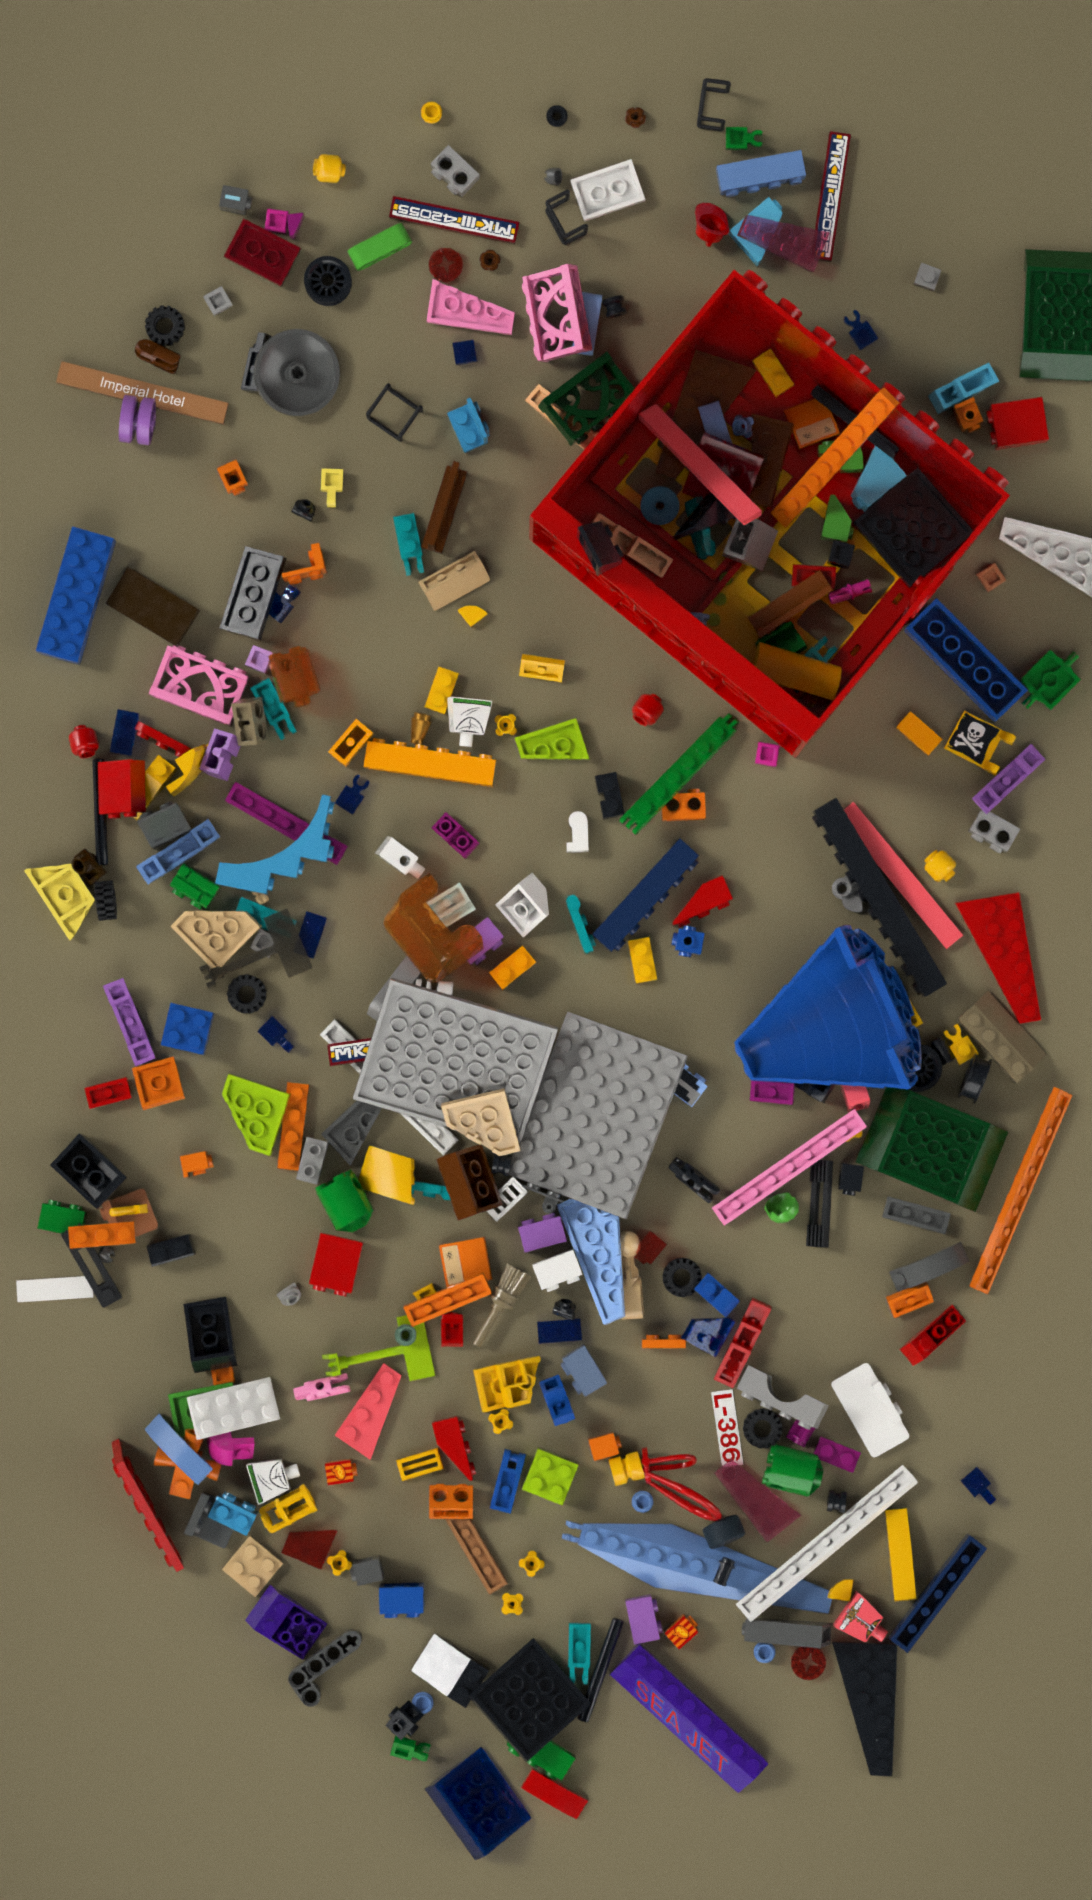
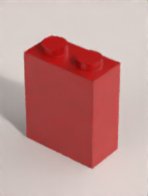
M1042 397L991 404L989 411H986L987 422L992 424L993 431L990 432L991 445H995V450L1047 443L1049 440Z
M128 759L98 762L99 814L108 815V819H120L121 814H124V817H137V813L146 812L145 760Z
M320 1233L309 1284L313 1285V1289L325 1292L326 1288L333 1289L334 1294L345 1297L347 1293L351 1294L364 1242Z

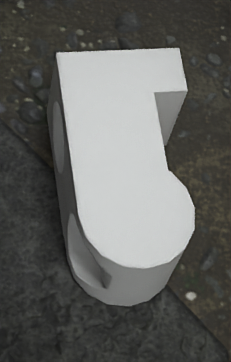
M576 811L570 815L568 821L569 827L572 829V842L566 844L567 853L589 851L587 817L584 813Z

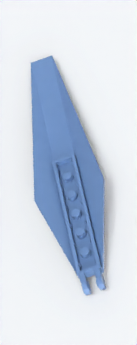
M566 1520V1526L581 1530L580 1536L576 1537L568 1533L562 1535V1539L577 1543L579 1546L645 1583L661 1589L741 1600L778 1569L725 1546L710 1549L706 1538L673 1524H580ZM723 1557L735 1561V1569H732L726 1586L719 1585L713 1581L720 1565L719 1560H722ZM802 1579L772 1605L828 1614L832 1599L827 1598L830 1590Z

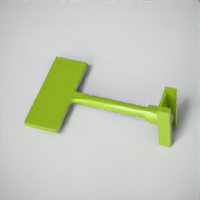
M407 1315L396 1317L398 1327L403 1324L411 1325ZM424 1322L414 1326L417 1336L414 1343L409 1346L400 1345L349 1357L345 1355L338 1357L337 1353L322 1355L323 1359L330 1360L328 1368L331 1367L332 1370L325 1372L326 1376L341 1375V1369L348 1368L349 1365L404 1354L409 1381L435 1376ZM403 1331L402 1338L407 1339L409 1337V1333L407 1331Z

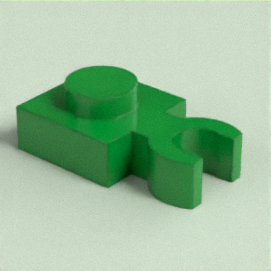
M726 127L725 150H747V144L760 148L762 147V142H756L754 137L762 136L763 131L754 130L752 133H747V127Z

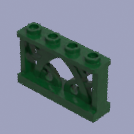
M605 352L545 397L538 405V408L549 417L570 446L575 443L580 445L588 438L587 434L593 430L595 433L605 425L603 422L614 415L635 388L612 361L610 354ZM604 367L610 372V374L614 377L615 380L608 381ZM590 379H594L595 382H596L595 385L598 384L599 382H600V385H599V386H591V385L589 384V380H590ZM581 386L583 389L591 392L601 390L599 410H582L577 408L580 403V392L577 387ZM609 386H621L624 390V397L616 399L614 393H619L620 391L617 389L609 390ZM569 395L575 397V403L573 406L570 405L572 401H569L567 399V396ZM609 403H611V404L614 405V406H612L610 409L607 410ZM552 406H555L562 412L566 413L563 419L559 416V414L555 411V409ZM570 415L574 416L573 426H575L576 422L582 424V428L579 431H573L568 427ZM587 419H595L588 425Z

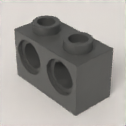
M380 1555L355 1560L350 1569L352 1582L356 1581L357 1586L382 1581L384 1579V1571Z

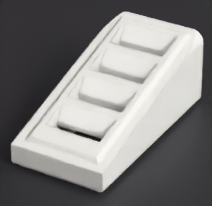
M514 1176L498 1190L501 1199L508 1206L505 1208L499 1206L498 1208L501 1210L499 1214L494 1209L487 1211L496 1222L528 1193ZM511 1184L520 1193L518 1196L509 1188ZM504 1191L514 1199L512 1202L502 1194Z

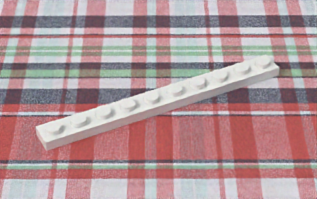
M904 1465L899 1467L736 1603L737 1607L752 1622L918 1483Z

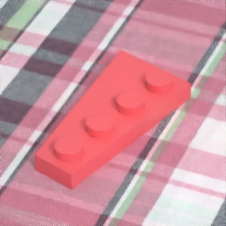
M383 1363L335 1434L340 1440L370 1460L402 1376L385 1363Z

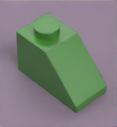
M832 494L829 497L820 539L847 543V540H852L854 527H850L852 520L837 497Z

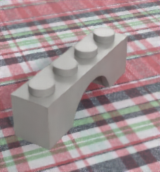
M748 1365L737 1389L743 1391L741 1396L751 1401L756 1398L761 1401V1406L771 1411L773 1407L780 1410V1416L791 1420L793 1417L799 1420L798 1425L808 1430L811 1427L818 1429L829 1405L807 1394L794 1402L781 1401L773 1392L772 1376Z

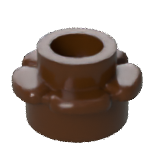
M632 107L627 110L625 122L632 128H639L645 123L646 115H644L643 109Z
M487 250L480 255L479 259L481 267L484 270L490 271L496 270L501 262L500 256L494 250Z

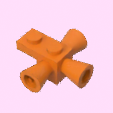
M185 1429V1441L202 1457L203 1452L199 1451L204 1439L197 1440L194 1429ZM158 1446L154 1466L175 1467L169 1494L190 1499L194 1481ZM205 1460L213 1468L206 1477L217 1482L222 1464L214 1460Z

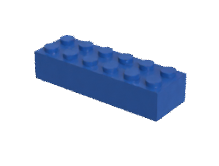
M72 526L37 644V653L80 665L116 544L114 538Z
M937 598L905 628L904 632L994 723L1028 691Z

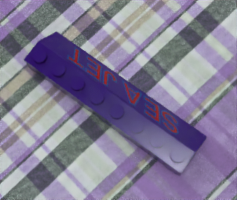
M641 1643L636 1644L610 1673L622 1687L737 1793L749 1785L768 1765V1761Z

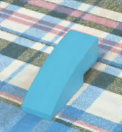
M987 363L934 390L928 397L936 412L940 414L998 383L999 379L990 363Z

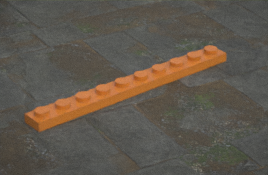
M882 388L774 508L771 514L785 528L788 527L897 407L899 402L885 388Z
M1054 1087L1048 1098V1102L969 1287L988 1294L1072 1098L1071 1094Z

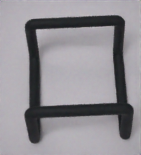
M711 78L703 80L697 118L698 128L714 131L724 130L726 121L719 118L704 117L703 108L706 91L729 93L730 81ZM707 82L726 85V89L707 87ZM701 121L721 123V126L702 125Z
M565 190L545 202L547 206L545 212L564 245H568L588 233L587 224H583L565 233L553 210L570 199L569 190ZM565 195V198H563L562 200H560V201H558V202H556V203L550 205L551 202H553V201H555V200H557V199H559V198H561V197H563V196ZM583 230V232L565 241L564 238H568L573 234Z
M387 383L367 411L366 417L377 427L399 442H402L403 435L419 412H423V407L415 405L392 389L391 385ZM387 390L415 409V412L399 435L371 417V413Z

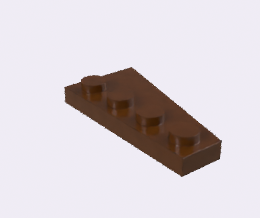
M752 413V418L754 419L751 436L752 451L765 456L752 489L750 499L755 504L772 508L794 424Z

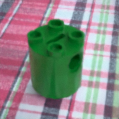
M351 1169L315 1188L316 1194L336 1231L352 1233L368 1224L373 1211H375L356 1174Z
M771 1445L766 1463L770 1464V1467L767 1466L766 1471H764L762 1484L769 1488L809 1497L820 1487L824 1469L818 1455L780 1445Z

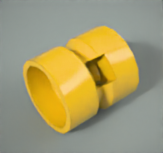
M638 1451L626 1454L625 1459L620 1456L608 1459L615 1486L626 1484L629 1478L633 1481L645 1478Z

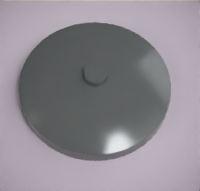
M291 329L277 333L263 344L255 360L254 381L260 396L272 409L285 415L305 416L319 411L333 398L339 384L340 368L334 350L325 339L308 330Z

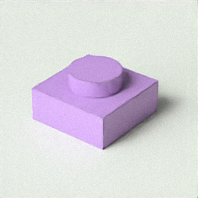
M253 645L245 666L266 674L274 654Z

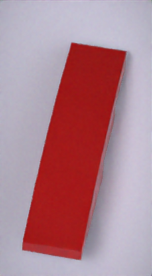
M752 1297L715 1374L714 1380L734 1388L772 1306Z

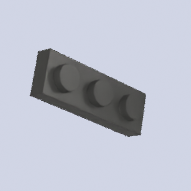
M887 1196L882 1217L946 1234L951 1213Z

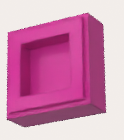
M267 209L264 229L269 232L286 234L289 212Z
M758 742L755 764L776 767L780 745Z

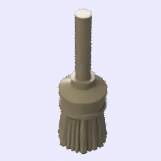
M509 1263L506 1264L498 1285L494 1286L492 1294L489 1295L493 1301L491 1305L493 1308L473 1342L474 1345L481 1347L500 1312L503 1313L505 1309H513L514 1303L518 1300L517 1297L531 1280L532 1276Z

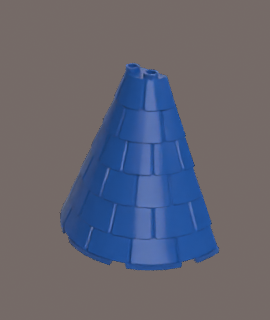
M851 925L835 928L825 943L819 946L790 982L784 985L771 1003L767 1004L753 1023L735 1040V1051L741 1057L744 1064V1072L751 1081L820 1085L837 1084L874 1088L890 1087L906 1090L915 1085L918 1080L915 1071L921 1069L922 1055L919 1030L911 1023V1016L914 1015V1011L894 966L888 967L884 962V951L868 934L859 928L853 931Z

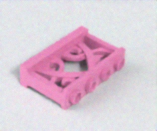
M565 264L558 268L523 276L522 290L526 295V311L530 317V333L534 339L535 346L533 351L537 360L549 362L569 355L591 351L592 345L577 266ZM562 275V279L554 285L550 278ZM540 281H545L549 285L550 290L548 291L545 287H541L542 294L539 295L537 284ZM558 293H559L560 296H562V297H563V294L565 293L566 300H565V301H562L561 298L559 297ZM553 299L559 305L568 307L569 313L561 320L559 329L545 318ZM569 320H570V323H571V328H570V329H569L568 326H566V323H567V321H569ZM558 337V347L555 351H549L547 339H551L552 343L550 346H553ZM565 340L574 341L575 346L563 349Z
M167 646L149 695L231 727L234 720L232 706L228 715L224 714V698H234L233 703L242 698L249 681V677L245 675L246 671L236 667L233 670L225 668V663L215 659L212 663L205 660V655L194 652L193 655L186 653V648L182 646ZM179 657L184 661V665L179 667L175 664L177 671L180 672L175 675L170 670L169 663L173 658ZM189 660H191V661H193V662H196V663H198V664H201V665H196V666L190 667V661H189ZM212 669L224 674L218 678ZM166 671L172 679L162 690L159 686ZM205 672L210 678L215 692H206L200 695L196 702L191 701V688L184 679L194 674ZM227 678H234L238 683L237 689L232 693H223L222 689H228L232 686L226 685L225 680ZM179 683L186 688L184 695L178 694V689L181 688L178 685ZM215 696L216 700L211 699L212 704L210 706L204 703L206 697Z

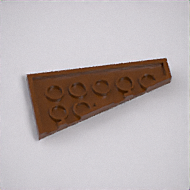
M695 350L674 413V423L699 447L702 436L706 432L698 407L719 400L724 415L751 377L756 373L757 369ZM664 445L655 473L676 480L685 468V465Z

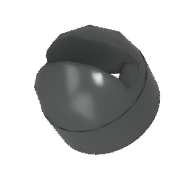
M549 168L545 171L547 178L544 179L548 184L559 185L561 183L562 171L560 168Z
M102 1246L98 1256L103 1263H110L113 1259L109 1256L115 1257V1252L110 1246Z

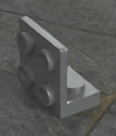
M203 1491L184 1534L191 1537L193 1535L224 1549L234 1530L208 1517L216 1497Z

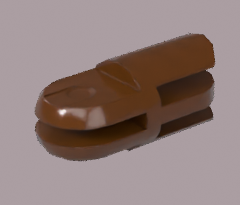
M147 339L138 341L135 346V354L139 359L170 374L176 373L181 357L179 353Z

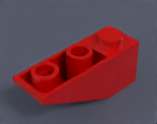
M723 875L702 884L672 922V925H678L681 928L684 925L690 924L689 919L695 916L701 919L710 915L709 910L715 907L721 910L730 906L729 901L733 898Z
M951 1305L903 1345L900 1351L914 1366L926 1359L962 1326L966 1320Z
M457 1415L433 1421L432 1426L437 1445L467 1479L473 1481L472 1475H476L474 1463H469L467 1454L471 1453L468 1440H463L462 1433L466 1432L463 1419L459 1420Z

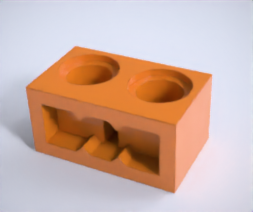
M687 789V793L678 792L672 798L678 802V809L670 811L666 805L661 809L662 821L705 820V792H700V789ZM690 799H697L700 802V808L697 810L690 809L688 801Z
M430 1485L429 1519H473V1485ZM437 1499H444V1501H441V1502L436 1501V1500H437ZM459 1499H465L466 1501L460 1502V1501H458V1500H459Z

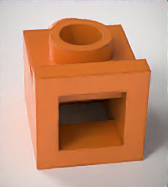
M974 397L956 404L952 408L962 432L968 430L969 433H972L981 428L980 425L984 420ZM967 412H971L973 414L972 419H968L966 417Z
M237 460L217 468L228 494L233 493L235 496L245 491L244 487L248 486ZM233 476L238 478L235 484L230 482V478Z
M207 1151L180 1156L184 1178L190 1177L189 1172H193V1176L205 1174V1169L214 1167L212 1155H207Z

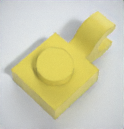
M343 469L321 470V492H327V508H336V492H343Z

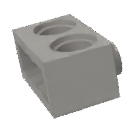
M449 145L431 162V168L433 169L431 173L439 181L443 179L448 184L446 187L454 195L458 193L463 197L480 179V174ZM443 161H449L452 166L450 169L444 170L440 167V164ZM461 175L465 176L468 179L467 182L462 185L458 184L455 181L456 178Z
M980 809L968 832L972 834L971 838L980 843L984 840L991 844L990 849L1001 854L1002 851L1008 852L1020 828L992 812L985 814ZM980 821H986L989 824L988 832L984 833L979 830L978 824ZM998 832H1005L1007 834L1008 840L1006 843H1000L997 840Z
M310 1137L306 1138L296 1177L297 1180L313 1184L319 1183L329 1142Z

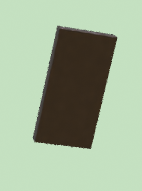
M129 567L105 603L176 647L179 646L200 612L196 607Z

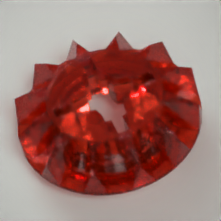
M440 248L433 252L429 259V271L438 281L451 282L458 278L462 272V258L452 248ZM443 256H445L447 262L452 263V265H449V273L446 272L444 267L439 266V264L443 263Z
M800 1647L795 1650L791 1657V1667L799 1678L813 1680L824 1672L826 1659L819 1648ZM811 1653V1660L817 1665H810L806 1672L805 1664L799 1660L807 1659Z

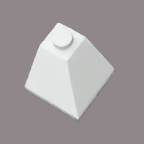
M533 873L519 882L496 904L497 908L522 937H525L549 915L547 890Z

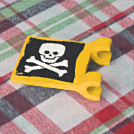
M964 710L944 749L996 776L1000 766L990 762V759L1000 740L1012 746L1016 736Z

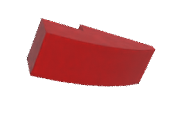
M532 1767L521 1785L523 1790L576 1820L588 1802L584 1797L560 1782L549 1778L534 1767Z

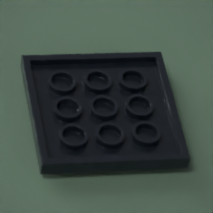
M918 467L853 522L858 531L909 589L920 575L925 576L973 533L971 527Z
M534 1638L468 1696L525 1762H528L591 1704Z

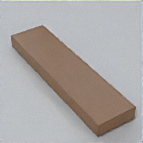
M445 1519L488 1594L490 1595L507 1585V1580L471 1519Z

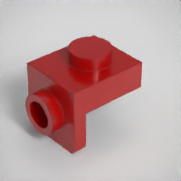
M448 1312L441 1315V1347H463L462 1314Z

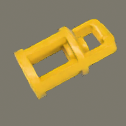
M302 1484L299 1488L261 1507L259 1512L265 1528L270 1533H274L286 1526H290L293 1522L308 1514L318 1511V1508L305 1484ZM303 1498L305 1499L306 1503L289 1511L288 1506ZM276 1507L277 1509L274 1510L279 1520L282 1519L283 1521L273 1525L267 1511Z

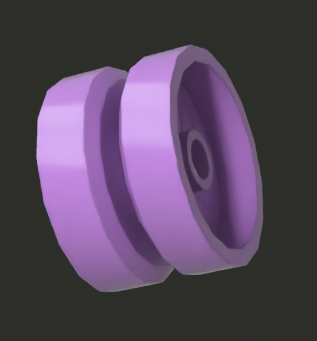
M124 395L119 421V442L131 443L136 432L138 444L150 446L156 423V399L144 397L138 410L137 397Z

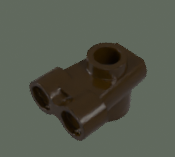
M86 848L73 857V870L78 874H84V879L90 886L107 873L103 865H99L96 861V856L88 852Z

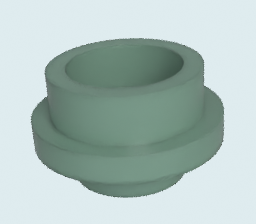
M409 1324L400 1325L395 1331V1340L402 1346H409L416 1340V1330ZM403 1331H407L409 1333V1337L407 1339L402 1338Z

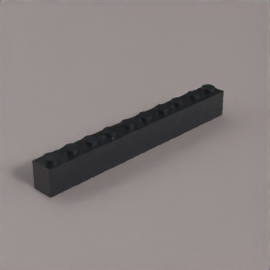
M834 798L812 811L814 814L812 820L817 828L822 827L825 832L823 838L829 847L833 846L837 852L834 856L839 865L844 864L846 867V877L851 884H856L859 889L856 893L861 902L866 901L870 908L867 910L873 921H878L881 926L878 928L884 940L888 938L892 946L889 948L894 957H899L903 965L900 967L906 977L910 975L914 983L911 985L916 994L926 997L947 984L946 980L838 799Z

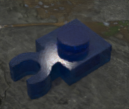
M854 310L855 321H849L847 316L843 320L847 326L852 327L853 330L849 331L848 334L859 351H861L879 338L867 320L863 323L860 322V314L857 310Z
M358 774L353 779V787L350 788L346 785L335 802L336 805L354 815L365 798L360 792L366 790L370 783L367 780L363 786H359L357 781L360 775Z

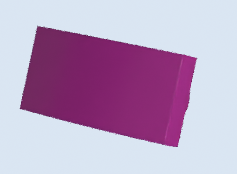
M446 812L431 827L464 859L480 844Z

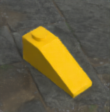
M160 755L155 758L145 771L146 809L177 771L173 765ZM137 813V817L133 818L138 821L143 813Z

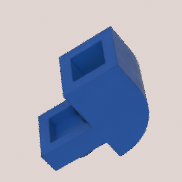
M709 1273L694 1288L696 1292L725 1317L740 1302Z
M556 1375L540 1381L539 1384L554 1425L558 1426L575 1419L560 1376Z

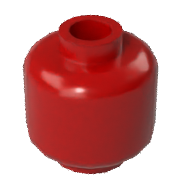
M656 694L641 695L632 707L633 719L642 726L655 724L664 711L661 698Z
M79 725L69 734L68 740L71 751L75 756L86 759L95 755L99 748V743L93 728Z

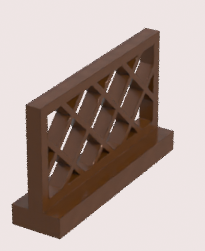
M453 461L452 466L447 465L421 546L423 549L439 554L443 553L468 471L460 469L459 462Z

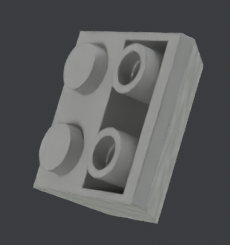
M736 519L722 556L763 571L778 531L758 519L746 525H743Z

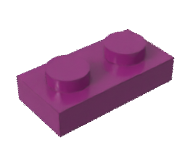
M751 1081L750 1101L794 1104L795 1083Z
M820 1436L813 1454L818 1455L819 1459L853 1473L861 1452Z

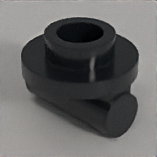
M302 499L295 502L291 512L311 522L316 508L311 501Z
M560 1299L555 1302L552 1313L573 1321L576 1315V1305L569 1299Z

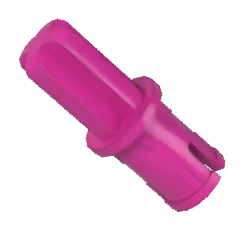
M868 579L853 585L847 584V587L829 592L828 597L831 604L848 599L854 600L855 597L872 593L871 584Z

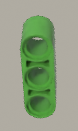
M399 223L355 245L347 252L357 271H361L412 244V240L403 223Z

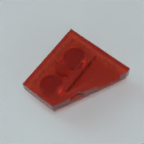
M338 1530L290 1532L281 1553L321 1570Z

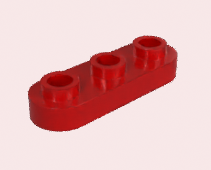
M138 721L134 728L138 731L137 736L147 741L149 737L156 740V746L166 751L168 747L175 750L174 755L177 757L191 750L186 745Z

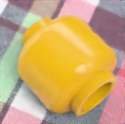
M321 154L318 159L314 160L313 175L320 182L337 183L340 177L345 175L346 166L342 164L341 158L337 155Z
M935 850L924 860L926 863L924 866L925 871L936 882L942 880L947 882L956 874L953 871L956 867V862L944 850L939 852Z

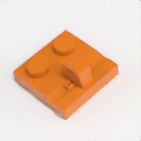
M174 1056L132 1068L143 1110L185 1099Z

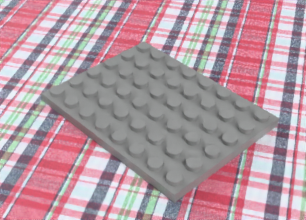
M390 978L353 1099L446 1126L441 1103L505 1088L520 1144L558 1027Z
M567 1011L520 1143L521 1151L514 1152L511 1159L509 1175L627 1219L688 1056Z

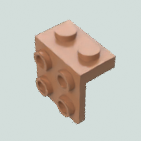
M138 1189L108 1200L102 1204L103 1208H100L103 1220H108V1223L134 1221L135 1237L158 1228V1222L144 1189ZM147 1204L148 1213L114 1217L109 1214V1210L116 1207Z

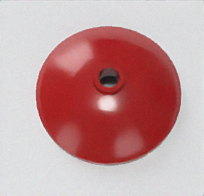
M944 566L932 570L925 577L921 575L913 584L915 590L910 598L909 609ZM953 567L948 570L911 615L912 619H914L954 569Z

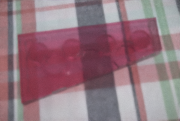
M746 215L737 236L809 272H814L830 232Z
M732 1459L714 1472L715 1476L766 1542H769L801 1516Z

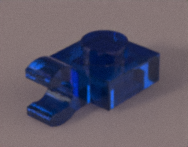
M291 584L286 587L282 595L276 592L269 615L277 622L282 623L294 608L290 602L295 600L301 592Z
M273 1016L257 1031L271 1046L278 1042L288 1053L294 1048L284 1037L288 1031Z
M975 1467L960 1480L974 1498L980 1494L989 1505L996 1501V1498L987 1489L991 1484L978 1467Z

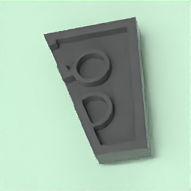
M356 1101L321 1135L351 1166L382 1108Z

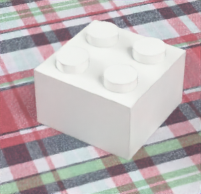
M573 1249L532 1264L541 1290L546 1289L547 1292L559 1288L558 1284L567 1281V1284L580 1280L579 1276L582 1275Z

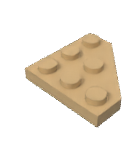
M186 910L170 927L215 972H218L262 926L247 911Z
M505 1088L441 1103L447 1127L457 1130L479 1145L482 1144L498 1156L521 1151Z

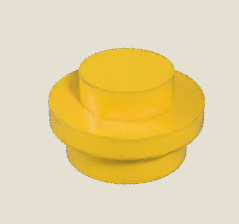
M436 102L424 104L421 109L422 119L430 124L438 122L442 117L441 106Z

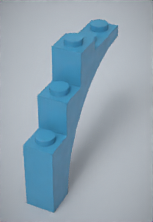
M322 795L318 810L308 828L285 850L270 858L253 863L231 864L219 862L215 884L268 895V891L273 890L275 878H271L272 874L297 879L298 874H303L305 862H301L302 858L327 863L328 858L332 859L334 853V846H331L332 841L323 839L324 835L328 836L330 823H327L328 814H333L335 802L331 801L332 797Z

